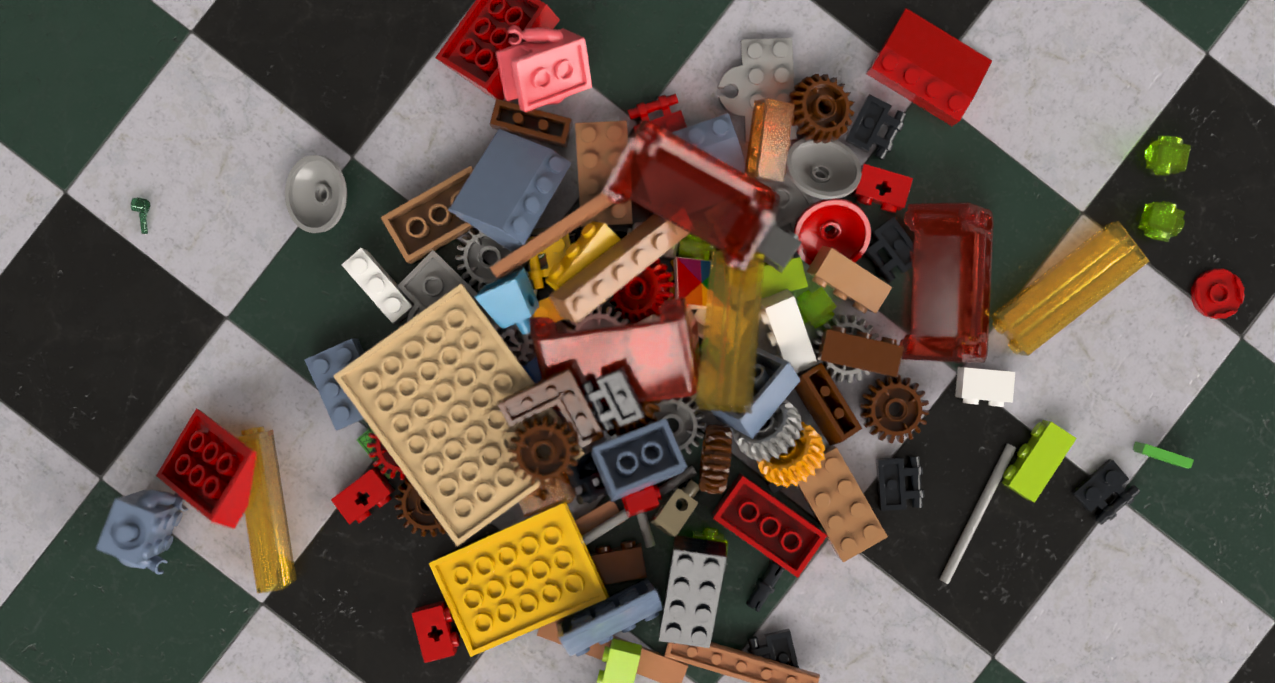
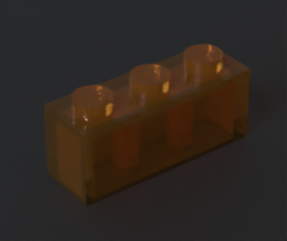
M770 98L754 101L744 178L768 183L784 182V176L787 172V154L791 145L790 133L794 122L793 112L795 104Z

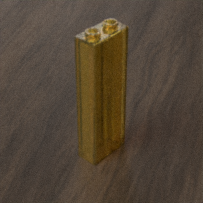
M1119 221L1108 223L990 315L994 320L992 325L1001 335L1004 333L1009 340L1008 346L1015 354L1029 356L1150 261Z
M727 249L712 252L697 394L698 409L752 413L765 270V257L758 252L734 253Z
M264 426L241 430V436H237V438L257 452L249 504L244 512L257 594L283 590L297 579L273 430L265 431Z

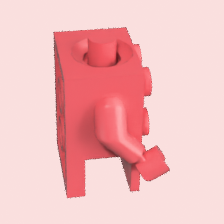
M512 25L508 28L507 33H517L519 36L509 38V43L514 46L496 51L505 101L510 102L518 99L520 110L527 112L544 105L559 104L570 95L592 88L585 38L564 28L560 30L526 28L525 31H522L517 25Z

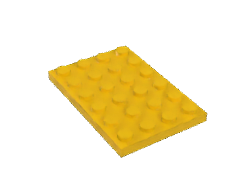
M566 502L429 563L470 657L609 597Z

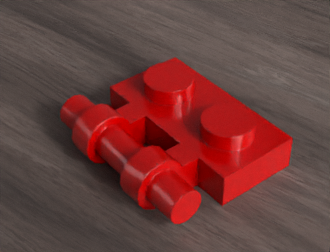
M676 94L667 97L662 95L658 97V100L646 104L642 102L636 104L635 108L627 110L630 120L640 117L642 124L633 126L638 144L687 128L682 111L679 110L671 113L669 107L679 103ZM661 109L663 116L650 121L648 114Z

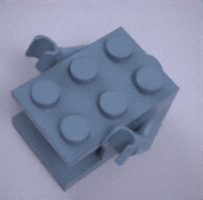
M142 490L115 499L96 549L117 557L125 566L141 569L147 567L158 575L162 574L164 571L157 567L160 563H167V561L158 556V554L170 548L173 542L171 534L174 526H178L183 516V513L180 511L188 510L183 505L185 500L177 493L173 495L169 492L157 490Z

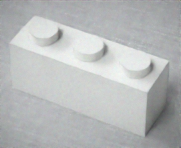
M360 248L342 264L345 270L393 324H399L408 316L414 303L397 287L396 282L368 250Z
M786 289L759 300L762 309L758 312L763 324H768L770 332L767 333V337L771 346H776L778 354L775 356L788 361L796 373L818 365L793 294Z

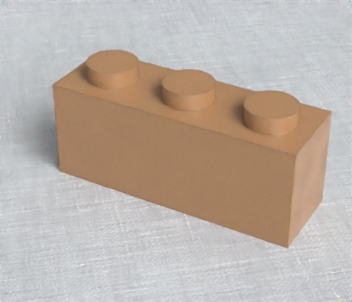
M826 246L821 247L807 270V273L814 276L812 279L814 283L823 288H826L828 285L834 289L833 295L843 301H846L848 298L854 302L852 307L864 314L867 311L876 314L892 289L891 286L841 253Z

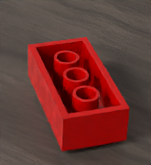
M741 473L711 514L714 520L797 578L828 536L817 526Z

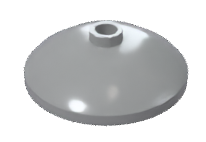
M803 138L791 146L786 156L785 167L791 181L803 192L817 198L838 199L845 197L857 188L861 180L862 168L859 159L849 147L837 140H831V142L826 144L822 143V141L818 144H813L812 139L807 141Z
M321 155L306 156L293 166L288 175L285 186L287 210L294 223L304 231L322 233L333 228L342 217L346 206L347 188L344 176L331 159Z

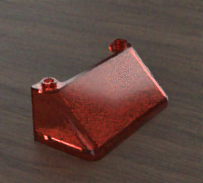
M643 120L632 135L602 191L610 201L616 204L628 202L630 199L722 250L724 262L734 269L740 268L743 271L776 219L780 195L770 187L648 120Z
M971 203L908 204V211L905 213V224L909 226L911 231L915 232L911 331L910 334L905 335L904 339H901L899 344L904 346L902 360L984 363L988 355L993 214L991 210Z
M685 297L665 301L660 307L659 321L557 334V327L552 319L548 317L530 318V333L542 380L569 367L581 391L585 394L582 386L583 382L591 379L595 388H599L600 386L597 382L599 376L622 367L639 402L688 397L696 394L701 387L698 323ZM602 397L601 400L604 406H609L606 398ZM588 402L590 408H593L591 402ZM558 404L552 407L555 411L561 412Z

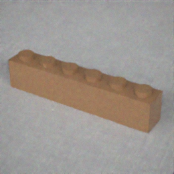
M671 205L663 206L549 295L560 316L575 323L579 322L692 232L694 228L684 209Z

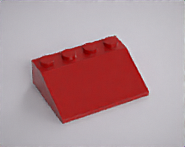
M476 0L435 58L495 100H504L496 51L514 46L509 43V38L519 36L517 33H507L508 28L512 25H517L522 31H525L526 28L554 29L560 19L547 4L540 0Z
M906 8L866 74L950 126H953L960 122L974 99L992 60Z
M196 408L156 476L210 522L235 529L249 504L257 452Z

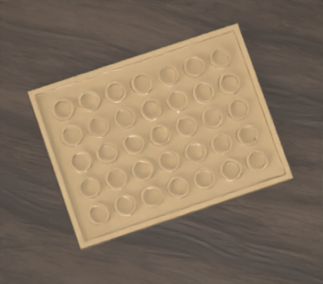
M462 283L333 376L457 546L540 487V479L537 478L533 486L529 484L532 478L530 475H527L526 479L522 481L520 479L524 473L522 469L514 473L513 469L519 463H509V459L516 456V453H509L508 448L516 447L517 445L511 443L510 438H520L515 432L517 427L523 431L526 429L522 424L524 421L509 427L498 407L499 400L535 383ZM552 407L534 415L537 416L539 424L542 423L544 415L548 416V424H552L554 417L558 418L557 427L560 428L563 424V421ZM534 416L526 419L531 426H533L532 418ZM567 427L563 430L565 433L569 432ZM574 436L569 437L570 441L575 439ZM541 444L537 447V454L541 458H548L551 455V449L548 445ZM579 444L572 446V449L580 450V454L577 456L571 455V458L577 460L585 454Z

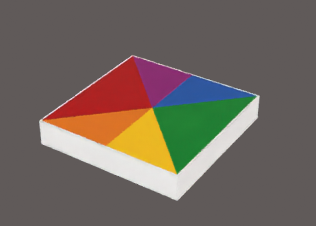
M676 257L673 260L675 308L727 310L724 262Z

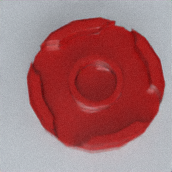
M1210 269L1201 273L1195 279L1191 288V300L1195 309L1201 315L1211 319L1227 318L1234 315L1245 298L1244 286L1240 278L1226 269Z

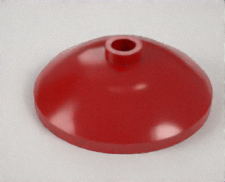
M840 198L824 199L809 206L798 218L793 232L799 237L798 241L801 242L797 253L809 266L822 246L833 248L855 263L866 252L871 239V227L864 211L855 203ZM829 225L834 226L832 230H825Z

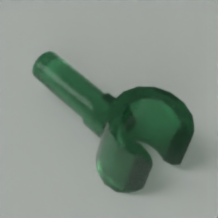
M133 198L131 210L139 212L141 234H148L146 217L151 207L150 202L143 198Z

